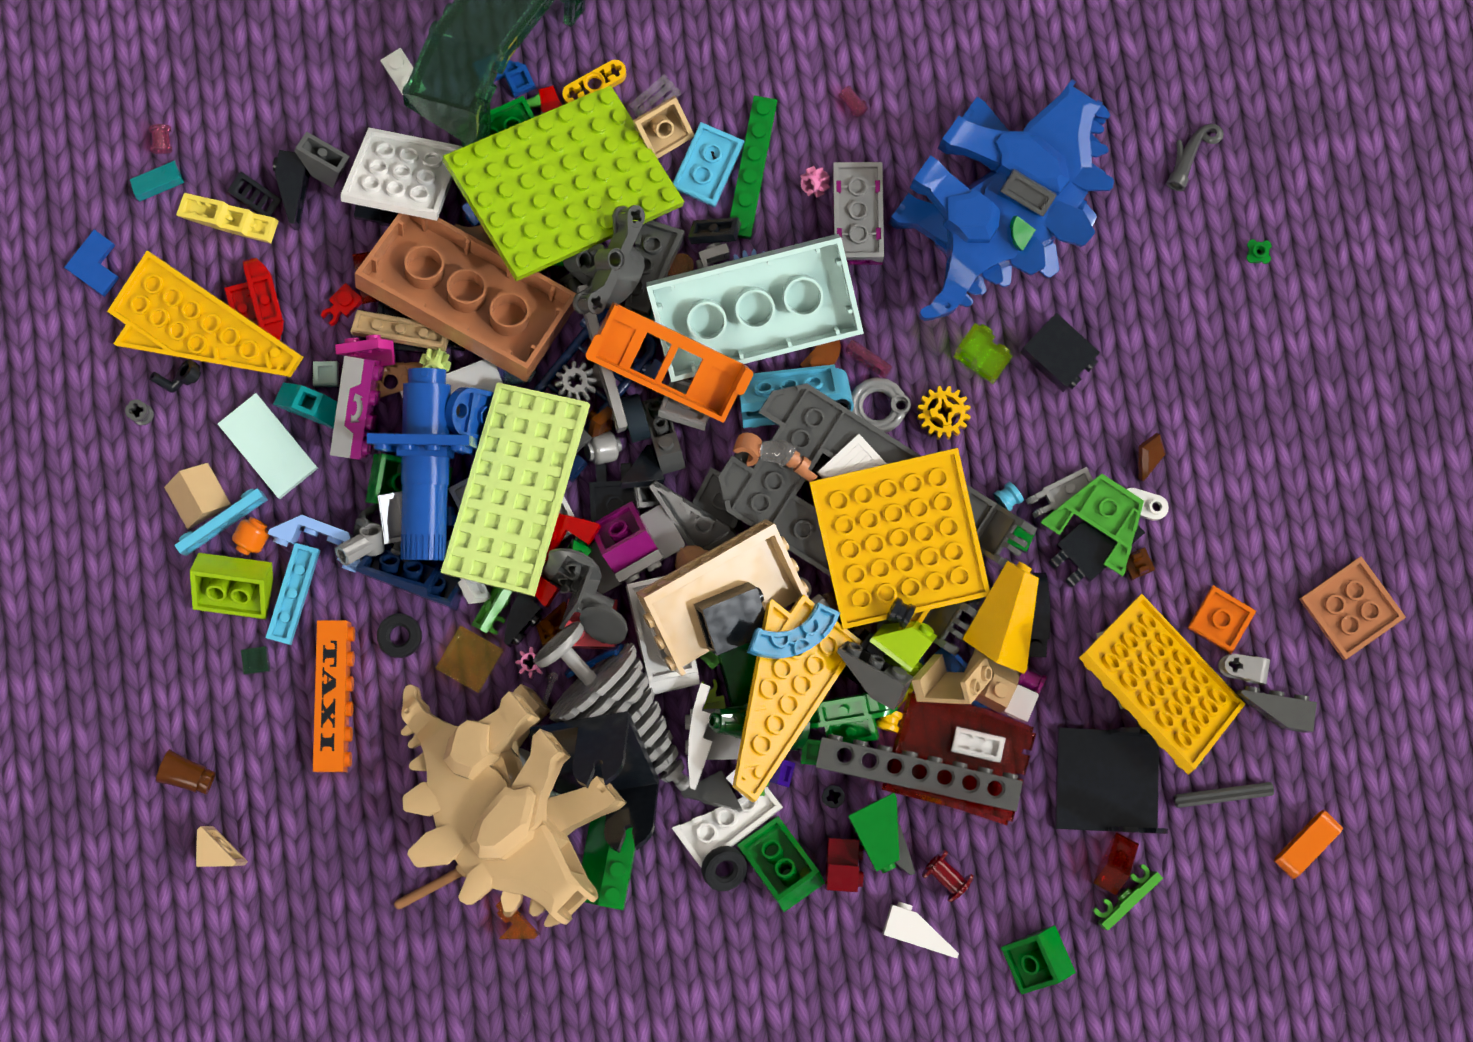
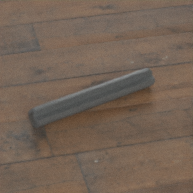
M1271 782L1175 794L1174 804L1175 807L1182 808L1273 796L1274 786Z

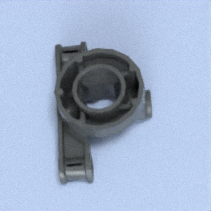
M618 206L615 208L612 215L614 235L608 248L602 244H597L590 249L563 260V264L570 274L588 286L574 296L573 307L577 313L587 314L590 312L592 314H600L605 308H610L612 302L620 304L626 300L639 283L644 270V257L633 245L645 220L644 210L640 206Z

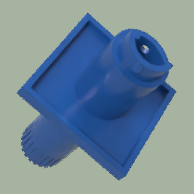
M409 368L408 383H403L402 434L367 433V444L374 445V449L401 457L402 510L400 559L404 560L445 559L449 459H454V452L461 455H475L480 441L470 435H450V429L445 418V410L448 399L451 396V385L446 384L445 369Z

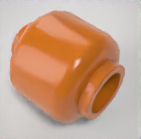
M253 517L241 520L232 535V540L237 545L235 549L245 555H249L250 552L260 553L269 538L268 526Z

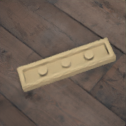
M357 310L350 331L354 336L366 338L368 335H381V339L393 340L394 343L434 350L440 348L441 351L445 352L449 339L413 319Z

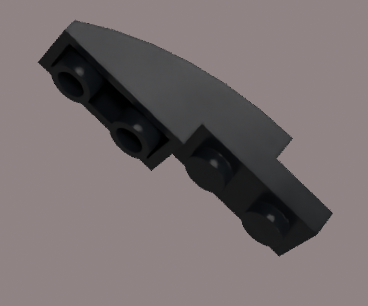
M518 593L512 605L505 629L504 643L510 648L513 644L515 646L520 644L526 636L525 630L530 625L534 627L541 620L542 615L540 613L543 609L536 604L539 601L536 596Z

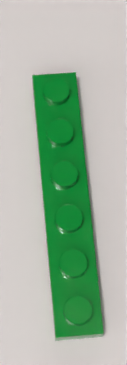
M755 95L753 97L730 218L739 217L741 222L738 238L751 240L777 99Z

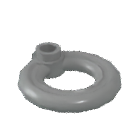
M875 377L864 380L852 392L854 403L852 412L885 433L899 426L911 407L910 399L903 393L900 387L886 378ZM883 392L891 399L892 409L886 418L873 420L864 413L863 402L869 394ZM899 402H903L906 406L900 410L896 405Z

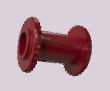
M943 850L926 865L922 877L926 878L930 874L933 875L951 893L948 901L953 902L968 889L973 880V875L969 874L964 878L945 861L948 852Z

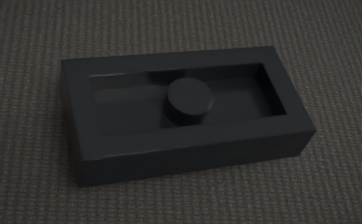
M739 217L693 220L688 239L690 244L733 242L737 240L741 222Z

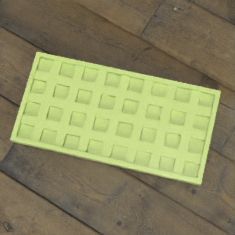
M497 382L441 573L535 597L590 408L588 402Z

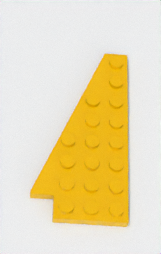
M149 251L145 252L107 311L126 324L114 342L116 346L285 377H291L304 358L301 354Z
M803 594L796 601L790 612H788L771 599L766 604L762 629L772 632L793 630L809 617L815 603ZM838 621L819 644L802 654L783 659L756 657L732 785L734 789L752 803L757 801L846 666V663L837 652L838 648L846 641L857 644L861 643V640L848 629H843Z

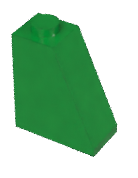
M892 793L848 815L876 872L881 870L883 874L896 867L895 862L900 860L897 797L895 793Z

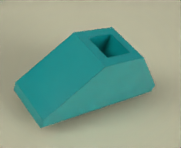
M282 383L273 403L274 406L334 429L337 401L302 385Z

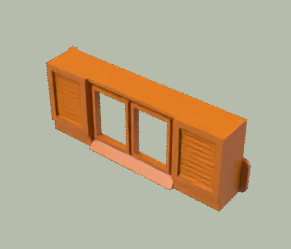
M612 302L598 333L593 337L585 355L588 360L723 423L737 395L745 393L753 377V371L747 365L615 302ZM647 332L671 343L655 379L630 368ZM678 348L702 358L686 394L662 383Z

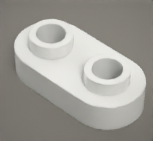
M1136 488L1127 489L1144 500L1140 517L1157 521L1167 514L1168 503L1162 496ZM1153 503L1159 504V511L1153 510Z

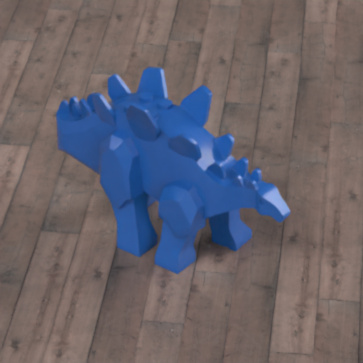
M1071 79L1063 92L1036 115L1023 131H1009L986 102L976 97L963 117L958 116L942 138L938 149L945 154L964 155L987 166L991 172L965 186L937 159L930 155L913 179L910 188L918 194L927 196L932 203L917 199L908 193L891 216L888 224L895 229H916L933 240L935 246L945 253L947 257L942 291L936 296L932 304L921 309L919 312L921 320L929 321L949 316L959 305L970 307L973 304V299L967 292L976 296L985 294L987 289L983 278L1004 288L1009 286L1011 283L1012 266L1028 275L1039 272L1046 278H1051L1059 271L1057 249L1053 241L1057 238L1059 241L1082 247L1095 234L1093 224L1097 216L1084 198L1088 191H1110L1114 185V179L1092 163V157H1100L1109 151L1108 147L1101 144L1093 134L1104 132L1102 125L1110 117V113L1099 99L1095 101L1073 87L1076 83L1075 80ZM1013 169L1057 194L1043 217L1000 192ZM1013 216L1020 217L1036 229L1023 251H1019L1012 242L1010 223Z

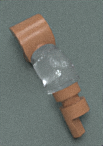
M748 432L738 435L735 441L733 452L737 454L739 452L749 453L746 462L747 467L755 465L759 457H761L762 461L778 463L781 466L786 465L788 468L793 467V471L808 482L814 481L818 477L808 470L811 460L805 456L800 457L796 447L788 441L781 439L762 442L757 435Z

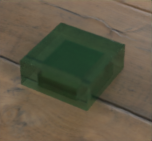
M263 646L241 650L244 675L271 672L268 647Z

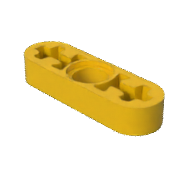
M611 60L564 87L562 93L565 104L574 101V98H569V92L571 91L578 93V99L586 96L584 90L582 91V84H584L585 91L588 94L608 86L613 88L621 84L626 79L625 65L619 60ZM611 69L620 70V75L617 77L614 74L611 75ZM602 73H605V77L608 78V83H605V79ZM593 78H597L602 83L598 89H591L588 87V82Z

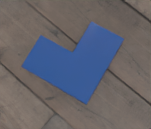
M93 230L64 268L105 297L119 279L117 275L101 265L115 247V244L96 230Z

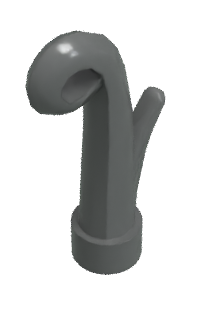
M1207 124L1200 127L1192 135L1184 149L1182 141L1177 140L1175 167L1166 183L1169 188L1179 192L1185 190L1189 181V172L1201 141L1203 140L1209 144L1219 143L1224 136L1220 126ZM1208 133H1215L1216 136L1210 137V136H1208L1207 134H1208Z

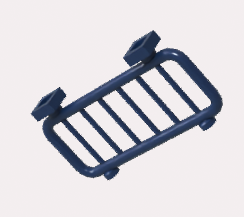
M605 308L602 313L596 314L599 323L605 318L610 308ZM584 318L580 322V326L583 329L533 390L544 392L548 387L559 396V390L551 384L557 372L563 369L562 366L568 363L578 349L585 355L587 349L582 346L589 337ZM647 332L643 340L647 345V349L640 359L635 357L634 362L636 364L632 369L655 379L662 363L657 359L653 363L650 362L656 353L657 345L652 335ZM613 371L614 378L620 382L617 389L621 398L634 381L626 377L622 378ZM595 388V394L605 401L596 412L598 414L607 406L609 407L607 396ZM590 420L583 428L587 433L589 431V426L591 422ZM579 455L574 459L569 477L571 483L575 481L588 465Z

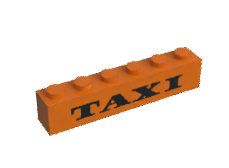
M317 620L313 772H348V767L352 765V753L348 752V742H352L353 729L349 727V717L353 716V702L350 701V691L354 690V678L350 676V666H354L355 663L354 651H351V642L355 641V627H352V623L347 620Z

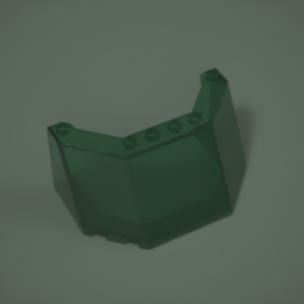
M454 0L453 3H448L444 8L441 18L431 24L428 31L429 34L409 80L402 90L404 105L468 145L488 137L491 133L490 101L497 88L493 84L498 73L503 74L510 57L555 0ZM560 0L564 3L563 23L570 27L575 24L585 11V0Z

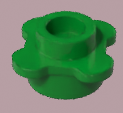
M1252 239L1247 243L1249 249L1246 259L1249 263L1262 262L1263 264H1268L1271 261L1269 249L1272 245L1269 241L1257 242Z

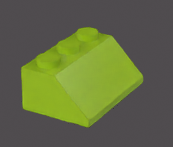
M198 553L190 569L193 610L260 619L267 618L273 586L272 562Z

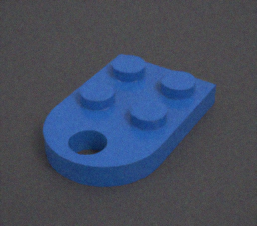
M461 387L455 390L449 397L445 410V418L450 431L455 435H470L480 440L494 392L471 387ZM458 405H459V406H460V413H459V415L457 416V414H456V409H457V407H458Z

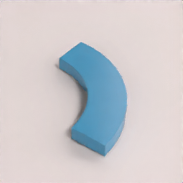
M818 602L814 605L809 617L793 630L772 632L757 628L754 630L747 653L770 659H783L802 654L819 644L830 633L838 620L840 612Z

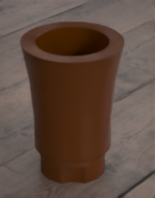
M169 749L160 764L156 783L184 788L195 793L208 794L216 773L207 769L206 766L184 758Z

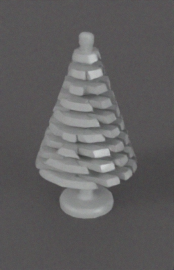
M576 621L557 633L537 653L533 662L539 668H544L561 658L576 674L578 679L573 682L552 707L549 718L559 723L629 711L657 775L661 773L659 779L666 783L673 781L680 791L686 790L690 786V781L682 773L685 768L684 763L680 758L678 761L675 760L678 756L677 748L673 744L670 747L673 737L670 730H665L667 725L664 716H659L661 708L657 701H653L655 694L652 687L648 686L649 682L645 672H641L643 666L640 659H636L637 651L634 644H624L625 646L619 655H612L596 663L590 669L572 648L584 632L583 625Z

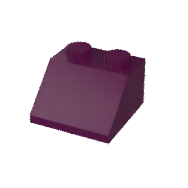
M632 501L596 521L602 527L594 539L603 558L614 574L658 550L652 535Z

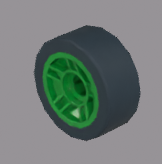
M639 394L620 398L632 443L651 438Z

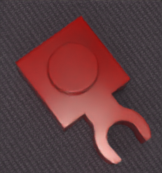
M345 282L329 299L333 306L323 310L321 317L324 319L328 314H332L333 319L329 322V325L334 326L337 324L341 314L348 318L364 300Z

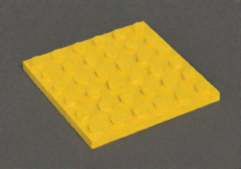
M958 448L809 482L843 629L886 620L887 614L897 597L901 598L903 603L907 605H915L914 613L987 597L989 594V584Z
M1143 594L1139 595L1079 657L1084 666L1089 671H1092L1101 681L1104 688L1109 690L1119 700L1121 706L1132 714L1138 721V724L1156 740L1158 746L1164 749L1173 758L1175 764L1183 769L1187 775L1197 768L1245 706L1241 698Z

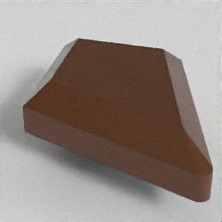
M608 406L598 414L592 410L587 415V419L591 421L588 431L591 437L599 436L614 428L612 410Z
M1155 433L1139 445V480L1145 481L1166 454L1161 435Z
M565 601L536 625L543 646L562 630L559 627L567 608Z

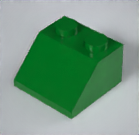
M1055 925L1035 931L1001 947L1021 995L1058 984L1076 973Z

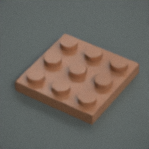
M1362 556L1299 598L1343 660L1348 659L1406 618Z

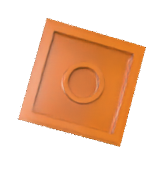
M1212 585L1187 629L1231 654L1256 610Z

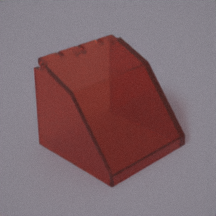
M908 692L903 717L899 724V731L896 735L892 753L902 754L903 750L918 753L917 758L927 760L928 756L942 758V763L952 765L953 761L968 764L967 769L977 771L978 767L992 769V774L1002 776L1003 772L1025 775L1030 755L1022 754L1023 749L1032 751L1036 733H1033L1034 727L985 708L966 704L917 702L915 694ZM956 726L1006 738L1001 762L996 763L951 752ZM897 759L890 760L887 770L892 774L899 773L902 769L901 762ZM915 765L912 768V775L916 779H923L927 774V770L923 765ZM947 770L938 772L937 780L940 784L947 785L951 782L952 776ZM965 776L962 780L963 787L966 790L975 789L976 779L973 776ZM991 781L987 786V790L990 795L998 796L1001 793L1002 787L997 781ZM883 783L881 789L1002 825H1008V821L1013 822L1015 815L1014 811Z

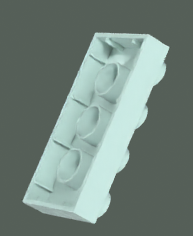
M839 234L646 282L655 322L743 364L864 334L845 251ZM660 339L664 356H666L671 343ZM678 348L668 368L671 382L694 377L702 358Z

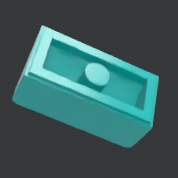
M175 161L130 179L133 193L139 202L184 183Z

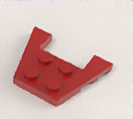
M559 513L545 562L548 560L549 551L558 547L568 531L590 545L602 526L596 522ZM540 577L535 596L543 606L548 608L560 589L543 577Z

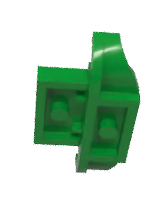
M867 692L860 695L824 700L809 720L810 729L824 727L827 738L828 734L843 737L842 742L851 744L853 739L865 742L874 741L879 738L875 718L890 715L898 707L892 710L872 699Z

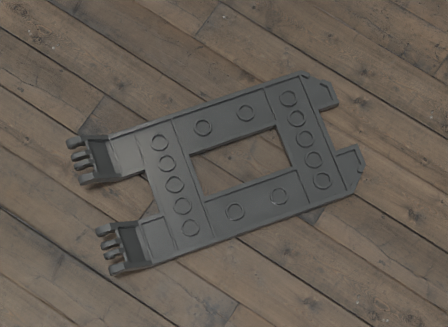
M804 383L771 391L761 407L759 413L778 424L779 427L766 446L764 456L759 457L754 467H747L746 463L731 455L718 477L725 508L728 513L751 527L765 519L774 523L780 536H783L787 541L789 551L831 576L816 509L813 505L796 495L806 479L794 472L793 467L788 468L783 464L785 456L790 450L795 449L800 453V457L805 456L811 460V465L808 468L811 471L822 453L833 458L858 433L887 464L921 455L811 385ZM966 484L981 553L1004 567L1007 561H1011L999 556L1003 547L1009 549L1017 557L1022 554L1020 550L1007 543L1009 538L1024 548L1028 544L1021 537L1012 534L1016 527L1020 526L1030 535H1034L1037 528ZM966 602L931 609L922 622L929 625L934 630V634L937 635L933 642L954 656L959 652V647L944 639L951 632L955 637L964 642L962 640L964 634L953 628V625L956 623L967 631L970 624L958 619L962 611H965L970 617L975 618L978 613L977 609Z

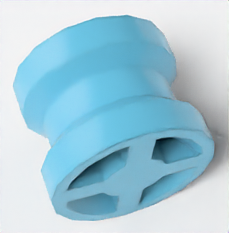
M1011 482L1006 483L1003 490H997L993 493L997 503L1008 511H1011L1015 504H1020L1024 501L1020 491Z

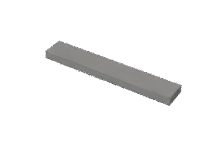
M587 284L578 286L577 293L587 288ZM589 312L583 314L590 340L592 341L593 337L598 333L600 326L597 315ZM597 364L609 407L612 410L617 433L626 431L628 424L613 371Z

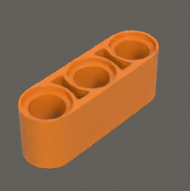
M1325 809L1321 810L1274 858V862L1291 879L1297 878L1341 833L1343 827Z

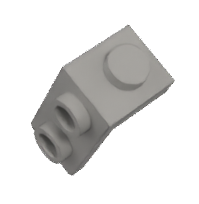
M713 243L707 246L706 250L698 252L699 260L696 261L698 269L709 267L708 265L729 259L727 244Z

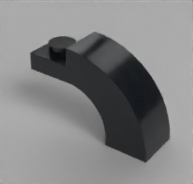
M1030 572L1038 577L1039 580L1029 657H1047V642L1050 636L1048 579L1046 573Z

